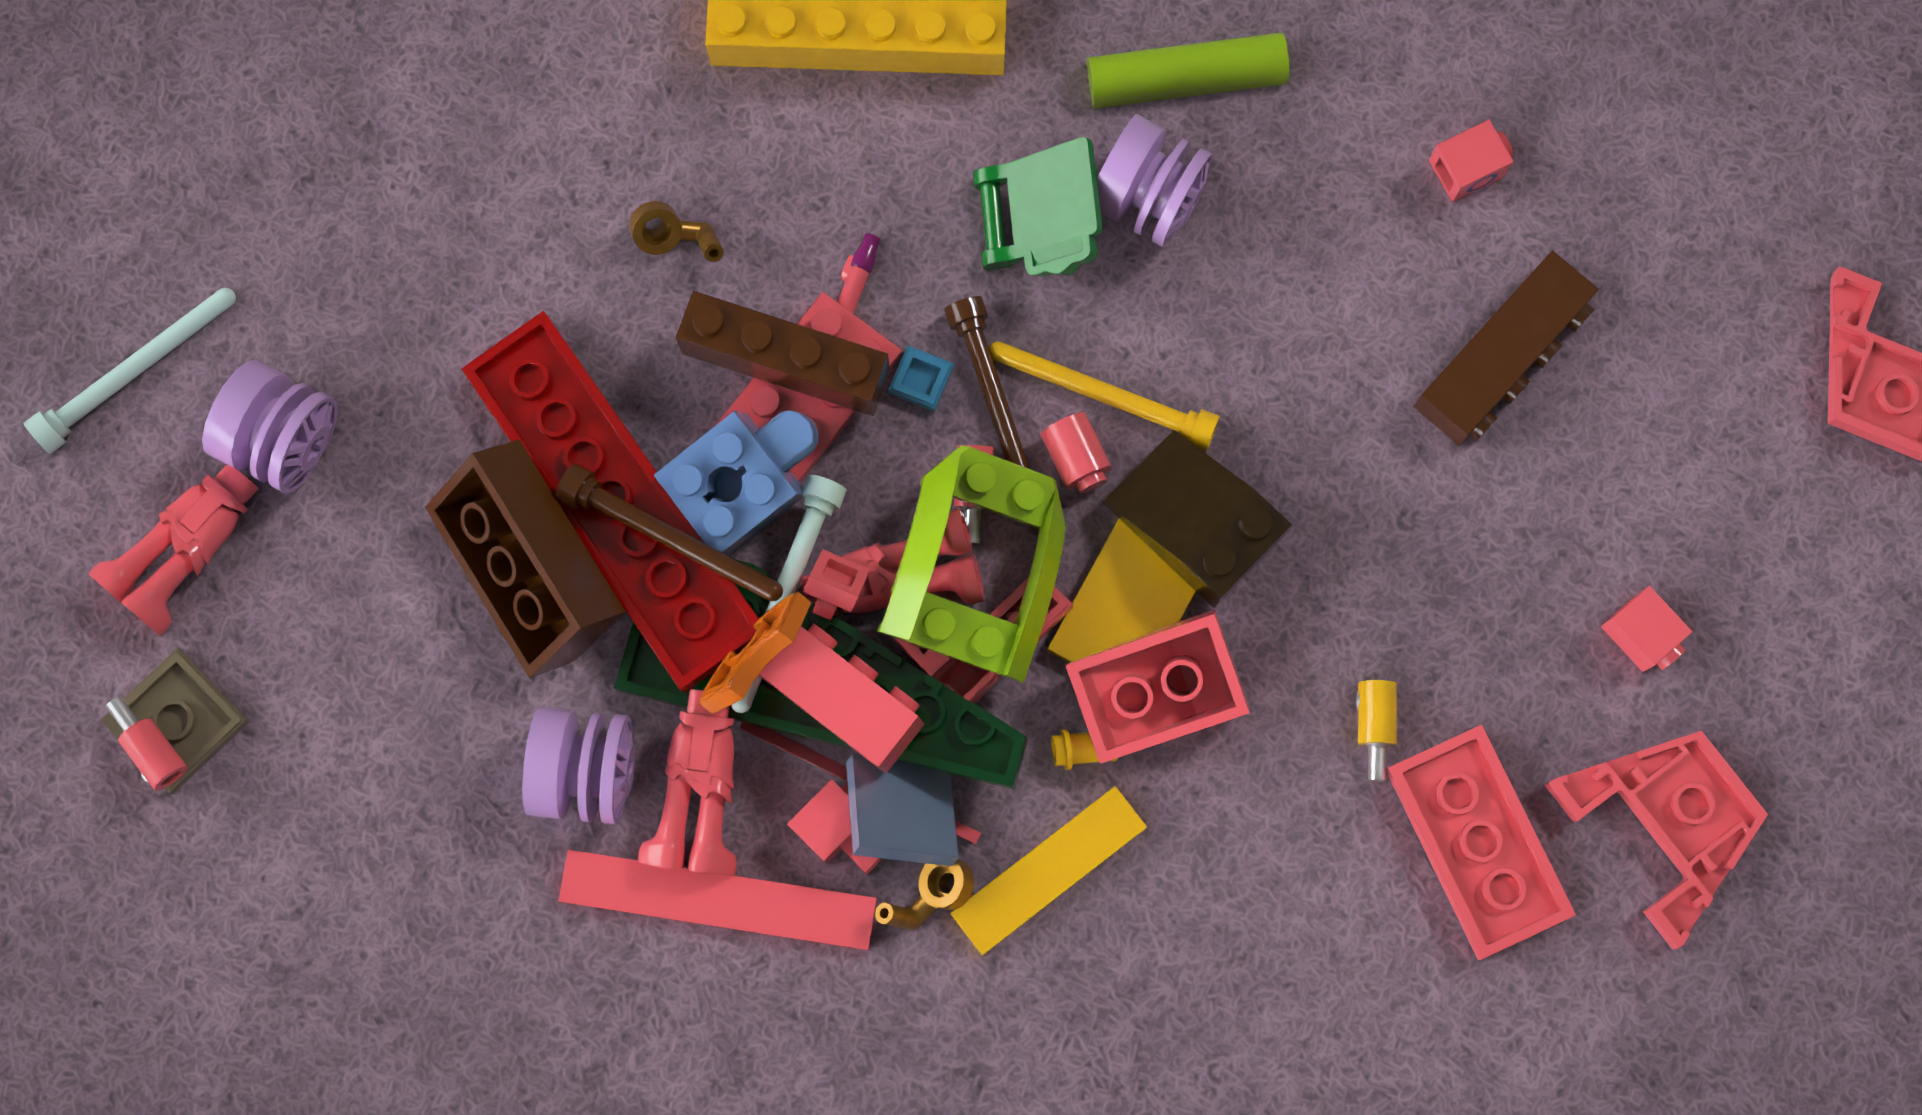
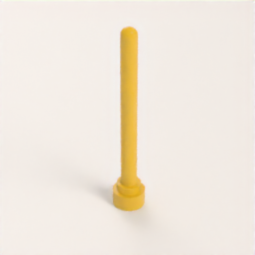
M996 341L989 346L992 359L996 362L1175 430L1205 453L1218 426L1220 416L1201 409L1199 413L1190 410L1186 414L1003 342Z

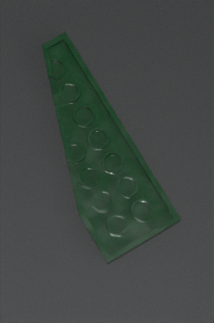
M739 561L778 582L777 579L770 576L769 573L765 572L758 566L752 563ZM736 584L758 617L761 618L765 614L770 601ZM811 602L801 625L804 629L808 631L814 623L838 642L833 649L834 652L847 662H849L853 655H856L879 674L874 680L877 685L888 693L896 686L920 705L915 714L920 717L925 725L897 761L1015 790L1028 741L1024 734L955 693L929 674H925L906 662L902 657L837 616L833 615L830 621L812 613L815 603ZM633 622L614 689L622 693L687 708L690 690L683 693L678 688ZM713 674L692 689L704 691ZM763 678L748 711L738 713L730 705L728 718H734L735 721L854 750Z

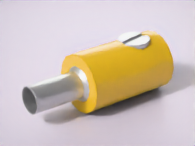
M1387 680L1358 682L1356 699L1358 710V745L1368 746V781H1386V747L1397 745V682Z

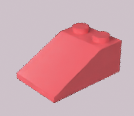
M1215 609L1167 625L1065 665L1100 764L1249 714V704Z

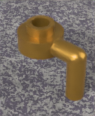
M661 201L646 202L640 205L631 215L629 229L636 246L647 254H665L675 248L679 241L682 240L698 242L705 259L709 262H718L724 255V250L710 224L679 220L675 210L667 203ZM660 218L662 220L656 229L645 227L646 223L652 219Z
M957 859L952 866L926 863L919 876L918 885L921 895L909 908L890 903H881L876 908L875 917L881 924L916 930L937 908L956 910L969 900L974 888L972 870L966 862ZM954 876V886L949 892L947 882Z

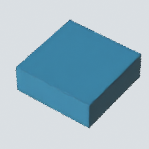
M908 345L888 392L891 395L935 412L954 369V363Z

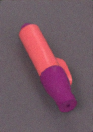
M870 233L865 234L855 254L848 257L841 273V279L845 283L837 302L853 314L868 275L872 272L876 251L880 242L879 237Z

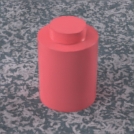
M1085 412L1067 416L1048 426L1040 433L1067 490L1077 488L1080 494H1084L1107 482L1105 474L1112 469V465Z

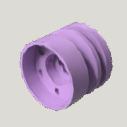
M1135 114L1120 134L1097 178L1101 215L1114 222H1119L1132 206L1137 207L1140 210L1136 218L1134 232L1143 235L1153 219L1157 218L1159 221L1153 233L1152 242L1164 247L1173 234L1185 225L1195 209L1207 183L1208 168L1211 164L1213 153L1200 148L1187 166L1184 162L1190 150L1191 142L1182 139L1172 149L1170 154L1166 155L1161 151L1167 129L1139 114Z
M258 360L247 361L233 372L222 386L212 404L202 437L204 452L237 470L250 467L251 475L255 479L263 483L269 481L273 488L285 494L294 492L309 478L333 435L338 416L337 402L323 392L315 393L310 386L304 383L295 384L291 387V379L286 374Z
M539 707L530 725L524 758L522 796L525 815L563 820L570 807L572 797H577L581 821L592 822L599 805L601 822L618 825L623 814L626 799L630 795L635 768V747L632 741L631 718L628 715L615 714L611 719L607 732L605 715L594 712L589 719L584 735H581L577 713L574 710Z

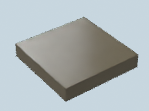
M179 648L171 653L123 698L139 721L151 718L188 766V770L179 780L165 788L171 794H174L250 722ZM110 712L101 719L117 738L124 732Z

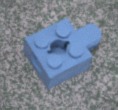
M733 411L655 473L654 477L705 544L730 556L803 498L802 490L804 487L790 469L815 450L819 441L818 429L812 419L797 411H783L760 429L747 413Z

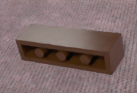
M1552 250L1422 393L1413 407L1458 446L1469 435L1478 441L1497 419L1490 412L1501 399H1504L1510 405L1530 383L1523 374L1534 362L1543 368L1563 346L1556 340L1558 335L1566 327H1569L1575 333L1595 309L1588 302L1599 289Z
M694 290L676 335V340L683 355L871 416L875 414L890 371L888 353Z

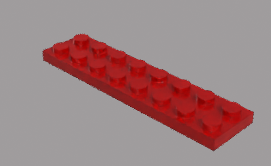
M544 310L461 368L510 442L520 440L555 498L561 478L567 469L576 463L595 473L596 480L602 483L601 488L705 543L654 477V474L657 473L656 469ZM558 501L610 587L615 592L618 600L683 693H686L713 674L731 650L739 654L752 640L756 633L753 625L760 618L734 582L593 507L588 510L582 507L575 510Z

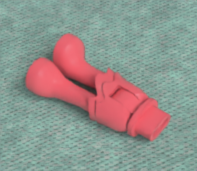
M226 465L214 478L206 475L202 480V484H197L186 490L178 499L167 506L166 510L159 513L160 521L127 552L115 560L99 562L87 574L158 635L162 636L172 623L167 608L168 599L193 570L199 576L204 566L210 564L215 552L231 535L238 523L240 515L236 510L244 515L248 511L244 506L245 503L259 488L239 470ZM173 544L175 553L144 583L135 589L140 576Z
M960 508L949 512L938 556H959L972 553V542L968 526ZM907 540L884 546L880 543H875L840 556L869 568L870 571L852 612L837 607L834 616L841 615V610L845 613L859 614L887 609L892 595L891 589ZM975 554L962 556L945 564L935 566L927 592L932 594L954 591L966 604L985 602L982 579ZM809 575L802 576L800 580L802 592ZM803 592V596L816 604L818 598Z
M690 689L687 712L680 711L679 718L682 721L673 732L666 758L667 764L664 772L668 777L661 821L656 835L642 842L637 861L669 869L684 868L686 822L691 790L693 788L701 795L694 841L689 855L688 870L708 874L735 875L737 867L736 855L724 846L722 836L725 800L732 804L731 789L735 788L732 777L734 739L732 730L729 728L734 725V718H728L730 706L712 714L699 704L703 690Z

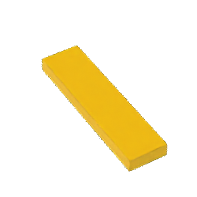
M1114 786L973 895L962 907L950 914L983 956L1144 831L1147 826L1117 787Z

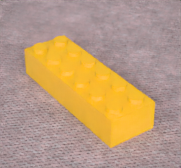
M708 0L705 46L711 66L1004 75L1007 0Z

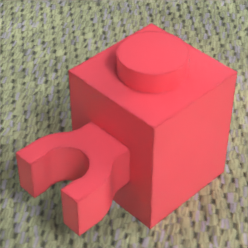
M831 779L787 823L826 864L843 850L868 875L882 861L880 858L853 855L848 783L840 788Z

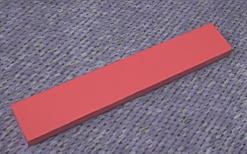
M568 850L558 902L869 951L877 898L734 875L699 873L689 871L688 868L669 869L639 863L637 860Z

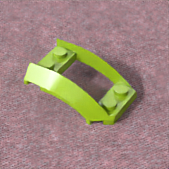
M961 445L927 474L922 476L919 484L921 486L910 533L891 589L892 595L877 632L1024 683L1052 598L1066 531L1056 480L1050 476L975 448ZM953 498L1039 529L1031 571L1015 624L927 592L943 540Z

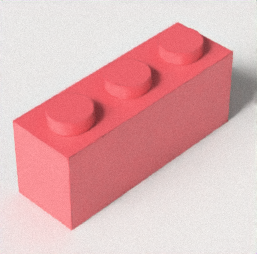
M814 623L808 631L801 626L794 642L780 651L764 667L759 675L886 774L925 725L920 717L915 714L920 705L896 686L888 693L877 685L874 680L879 674L856 655H853L849 662H847L834 652L833 649L838 642Z

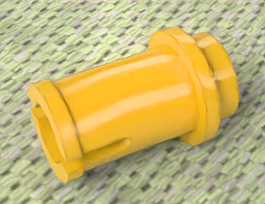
M1061 729L1060 735L1051 736V752L1055 767L1064 766V769L1068 771L1072 770V765L1099 762L1089 732L1069 734L1067 729ZM1118 758L1113 759V760H1110V761H1111V762H1116V761L1118 760Z

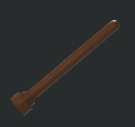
M973 296L948 305L944 312L950 329L956 330L958 337H964L1005 460L1030 469L983 330L987 328L985 320L988 318L981 296Z
M575 463L567 469L561 478L556 490V500L575 510L580 507L586 510L593 507L768 601H777L782 597L783 588L779 582L601 488L602 483L596 480V475L592 471Z

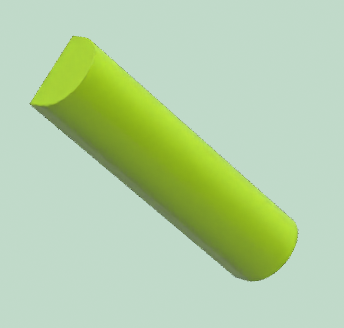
M1283 32L1091 56L1086 59L1093 109L1287 84L1289 80V55Z

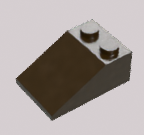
M1175 430L1103 501L1107 508L1213 608L1273 549L1292 526L1254 488Z

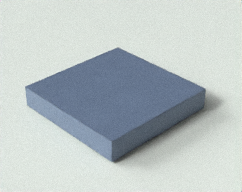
M852 754L846 762L853 855L952 866L959 858L950 774L896 761L885 774L862 755Z

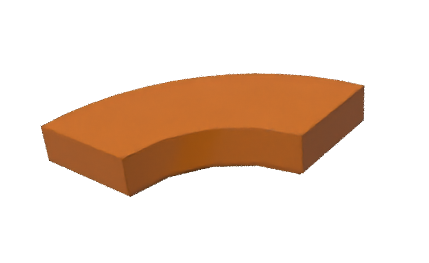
M796 592L785 597L768 610L753 625L756 633L739 654L731 650L721 662L705 687L699 704L714 714L744 699L753 681L764 667L780 651L794 642L811 602L802 594Z

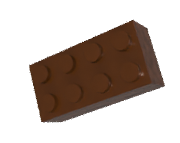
M520 440L472 453L425 506V509L529 679L576 660L626 612Z

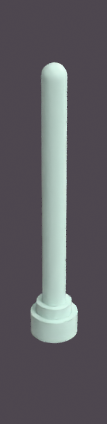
M230 288L219 289L60 409L55 411L51 408L46 413L40 410L23 423L40 446L48 454H52L67 442L64 437L72 432L69 428L230 308L236 301L234 291Z
M808 475L802 490V497L804 498L802 507L806 511L778 579L783 588V595L777 601H770L766 612L785 597L796 593L825 517L830 518L833 510L837 511L840 509L846 494V488L839 483L818 475ZM760 675L753 681L744 699L731 705L734 711L744 713L750 709L762 679Z

